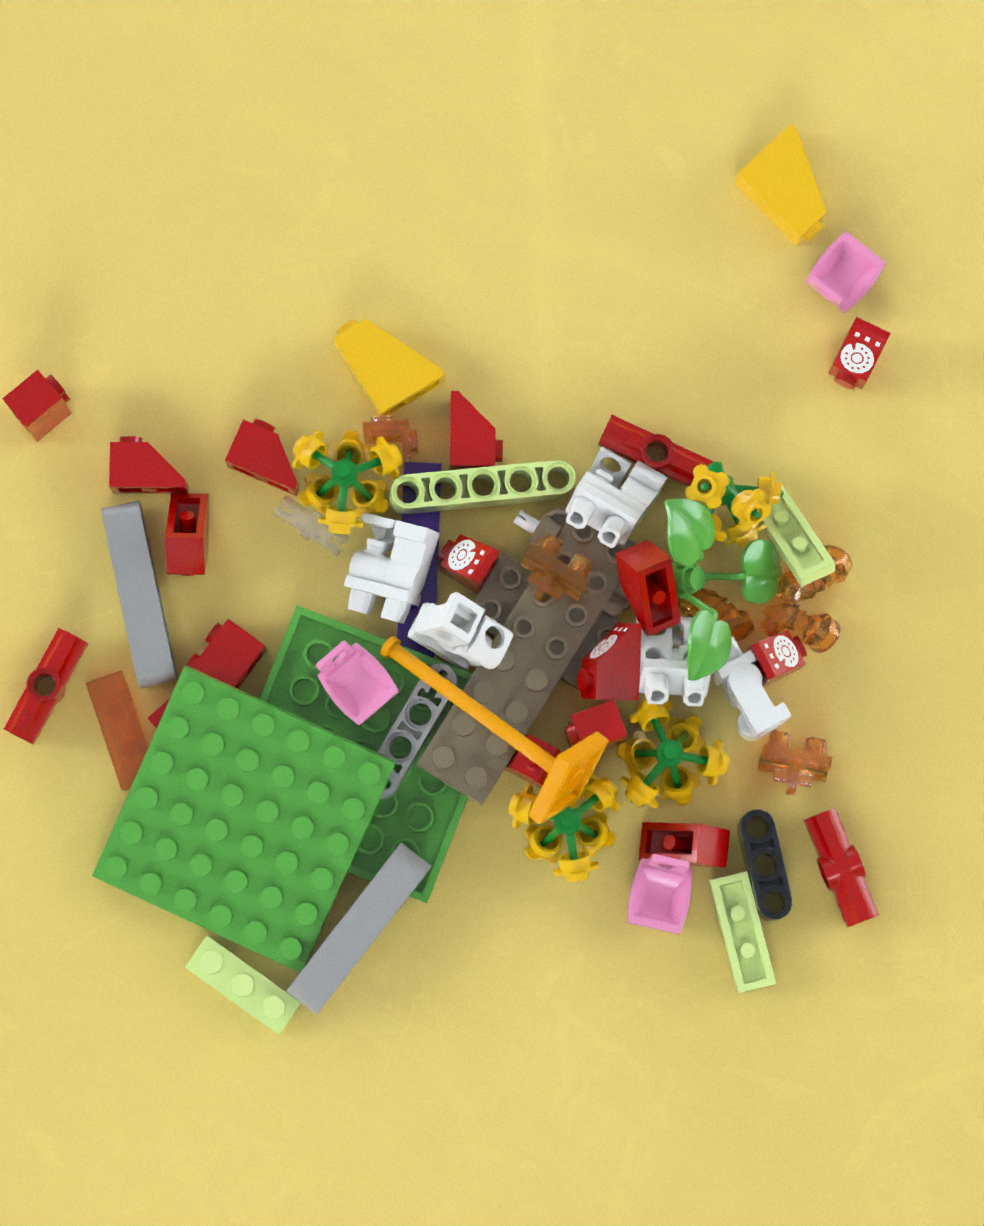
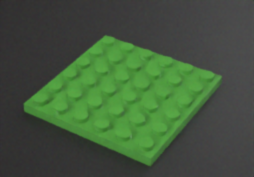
M297 605L260 699L372 751L378 752L420 678L394 659H386L380 655V650L387 641L386 639ZM343 641H346L351 646L357 642L385 668L399 690L394 697L360 726L340 710L330 698L317 676L321 671L316 667V664ZM402 646L428 666L440 663L448 665L455 672L458 678L457 687L463 690L473 674ZM443 671L441 675L446 678L448 673ZM423 689L419 695L429 699L436 707L441 702L440 699L434 697L437 693L435 689H432L430 694ZM449 701L397 792L387 799H380L348 870V873L371 881L402 842L432 866L409 895L425 903H428L468 800L466 796L416 766L454 705L451 701ZM417 704L410 711V719L415 725H425L431 718V710L425 704ZM405 737L394 739L390 746L391 753L398 759L408 757L412 750L410 740ZM396 765L394 770L399 774L403 766ZM388 781L386 789L390 788L392 784L390 781Z
M185 666L92 876L301 972L310 957L397 762L194 668Z

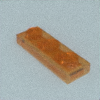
M120 670L86 682V686L121 790L124 792L130 790L148 750V744L123 671Z

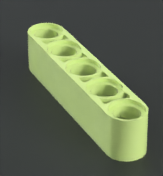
M561 460L406 474L394 481L389 491L388 500L393 510L400 514L551 501L561 499L569 493L575 484L576 474L569 463ZM559 472L564 476L566 486L561 489L552 487L547 479L548 474ZM515 475L524 477L528 481V490L525 492L515 491L510 485V478ZM476 479L486 480L491 486V493L486 496L476 494L473 490L472 482ZM441 482L451 485L454 490V496L447 500L439 498L434 490L435 485ZM402 486L413 488L417 495L416 500L412 503L400 501L397 497V489Z

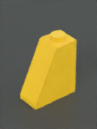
M791 123L737 173L734 183L797 246L804 238L809 243L824 229L825 226L822 222L827 210L798 130Z
M366 318L358 323L356 320L345 323L336 331L338 335L333 337L337 351L381 421L445 383V374L439 366Z

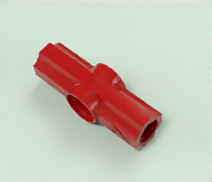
M612 414L598 443L600 447L603 446L632 462L637 463V461H640L669 479L687 487L691 486L693 482V469L696 466H708L714 463L710 459L673 443L665 435L653 434ZM652 445L660 446L665 452V460L661 462L650 460L646 453L647 447Z
M58 628L36 670L32 671L28 676L27 687L7 721L4 730L26 742L35 744L54 707L64 697L66 685L89 645L87 642ZM45 677L54 678L56 684L54 691L48 696L39 695L37 692L39 681Z
M832 808L803 821L819 857L817 858V864L828 890H832L837 906L848 928L876 917L879 913L864 879L866 873L861 858L854 845H850L844 826L838 816L839 814L835 808Z

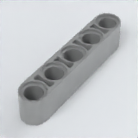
M140 501L102 508L105 532L139 688L177 681L175 661Z
M401 842L286 992L317 1015L432 866Z

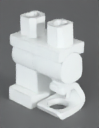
M602 446L589 472L586 471L565 509V512L568 513L566 522L577 529L585 528L586 525H589L598 530L600 542L610 548H614L618 543L625 545L630 535L654 504L668 477L637 461L619 490L618 488L632 463ZM610 457L615 459L620 464L621 471L613 472L608 470L603 464V458Z
M363 513L361 516L362 521L371 524L374 539L368 538L367 548L363 551L357 550L351 559L349 575L346 576L344 586L351 588L348 609L371 615L376 595L386 598L381 618L404 624L411 605L419 606L422 596L420 593L424 587L440 533L410 523ZM392 549L391 556L388 557L386 555V551H390Z
M456 592L450 595L446 604L423 603L408 631V637L452 665L468 670L470 665L473 667L481 665L487 669L497 667L513 638V633L486 615L478 627L485 609ZM489 627H495L501 634V643L496 649L491 648L492 640L485 635Z
M680 617L681 623L662 630V635L647 636L641 628L639 693L645 694L649 704H663L668 701L669 695H682L683 703L687 706L701 707L703 705L704 697H707L711 674L696 681L688 680V634L693 617ZM681 630L683 631V636L679 634Z
M731 637L732 644L729 658L725 665L715 672L713 680L718 688L724 685V693L729 704L734 708H738L741 713L737 719L739 735L748 741H755L778 729L792 715L784 702L774 707L761 685L762 675L760 670L754 665L756 658L752 651L749 650L743 654L735 639Z

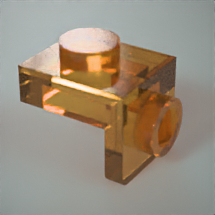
M377 415L371 417V422H363L365 444H377L376 439L381 436L384 437L387 443L402 442L404 462H411V453L418 452L417 430H409L408 419L393 420L391 415Z

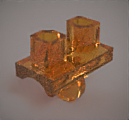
M546 533L535 545L530 543L520 563L531 571L526 580L538 587L533 598L540 602L545 594L548 593L559 601L563 593H566L578 601L589 583L588 576L593 566V561L582 554L576 553L567 566L556 559L563 544L549 533Z
M773 730L767 744L763 746L757 770L774 773L773 781L786 783V795L794 796L797 785L811 788L812 780L826 781L828 770L832 764V756L827 755V742L825 739L816 737L806 738L803 751L790 749V734Z

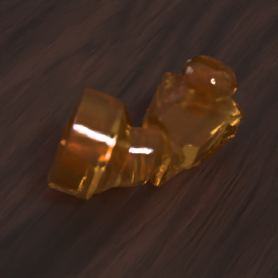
M825 545L824 547L835 562V572L801 587L791 570H789L779 578L777 594L785 603L794 605L799 601L814 598L818 592L825 591V588H829L833 583L843 582L853 567L849 554L837 546Z
M704 588L691 594L717 610V620H723L728 624L731 637L735 639L736 643L745 639L753 632L754 624L748 612L738 610L732 602L726 603L727 597L719 596L716 591ZM678 600L679 609L686 617H694L701 610L687 600Z
M778 603L767 606L762 610L767 618L761 622L760 628L769 637L785 629L792 631L796 629L801 630L803 643L816 653H822L830 649L840 636L841 626L839 622L828 613L816 615L812 613L807 615V611L798 609L800 605L790 603Z

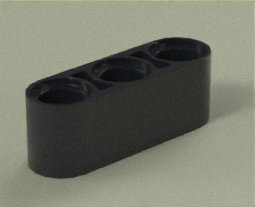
M754 809L747 812L739 820L737 833L758 914L767 921H776L785 917L790 912L792 896L775 822L768 812ZM757 817L764 822L766 832L763 837L754 838L748 834L746 830L748 819ZM759 855H767L773 860L774 870L771 875L763 876L756 871L755 860ZM769 892H774L782 898L783 907L777 914L769 913L763 905L764 897Z

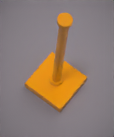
M395 636L387 639L380 650V655L386 659H394L549 773L528 814L530 818L538 824H542L579 800L609 741L607 738L595 732L559 754L555 759L400 645L401 641Z

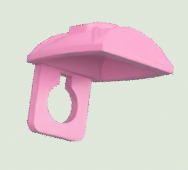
M846 231L822 254L808 276L806 283L845 313L869 291L884 269L886 262Z
M346 641L341 642L316 664V667L321 671L317 676L330 698L345 715L359 726L399 692L385 668L357 642L352 646Z
M653 854L649 859L641 858L630 890L628 923L680 934L687 916L691 897L692 869L689 868L690 862Z

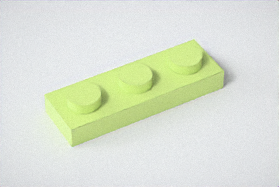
M782 484L781 490H783L784 495L780 497L779 505L772 504L771 514L759 523L760 525H766L764 531L800 586L803 587L835 572V562Z
M745 871L710 880L709 884L737 993L776 984L748 872Z
M208 935L185 966L193 974L278 1035H280L302 1004Z

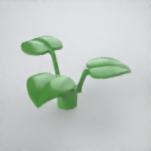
M669 499L664 501L668 515V545L671 556L675 560V562H672L677 598L687 600L701 609L691 621L687 648L688 680L696 681L720 670L725 665L731 652L732 639L728 624L723 620H717V610L691 594L702 589L705 580H743L742 594L744 599L754 604L766 603L776 595L781 585V559L772 543L767 540L756 539L748 543L742 553V573H704L703 569L695 563L703 560V551L710 548L714 542L715 526L712 515L706 507L696 501Z

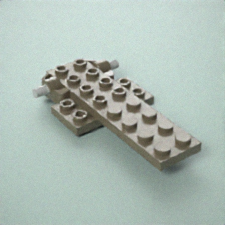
M522 509L520 510L513 523L532 534L528 541V550L524 561L521 564L503 553L473 601L485 609L478 627L486 615L513 633V638L499 665L494 669H487L481 665L477 666L462 691L524 736L560 679L581 691L578 687L577 677L579 670L582 668V659L617 624L615 621L620 613L630 607L620 586L615 553L637 543L628 539L625 545L618 543L614 548H610L600 542L598 530L589 525H586L585 528L577 529L566 522L568 513L560 509H554L547 515H544L541 521L525 513ZM489 627L485 633L495 638L491 648L496 649L501 643V634L495 627ZM454 704L416 766L482 806L517 749Z

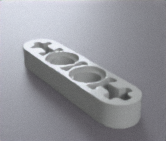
M440 663L429 666L440 675L443 671L447 672L446 679L455 686H458V678L448 665ZM421 679L377 752L396 761V765L403 766L399 774L396 770H393L389 779L392 784L389 789L385 788L381 799H387L397 792L450 701L437 692L434 697L440 699L441 702L436 707L429 699L419 696L423 689L428 694L433 689ZM417 704H425L431 710V718L425 725H415L410 719V711ZM398 737H405L412 744L411 753L404 759L395 758L390 750L391 743Z

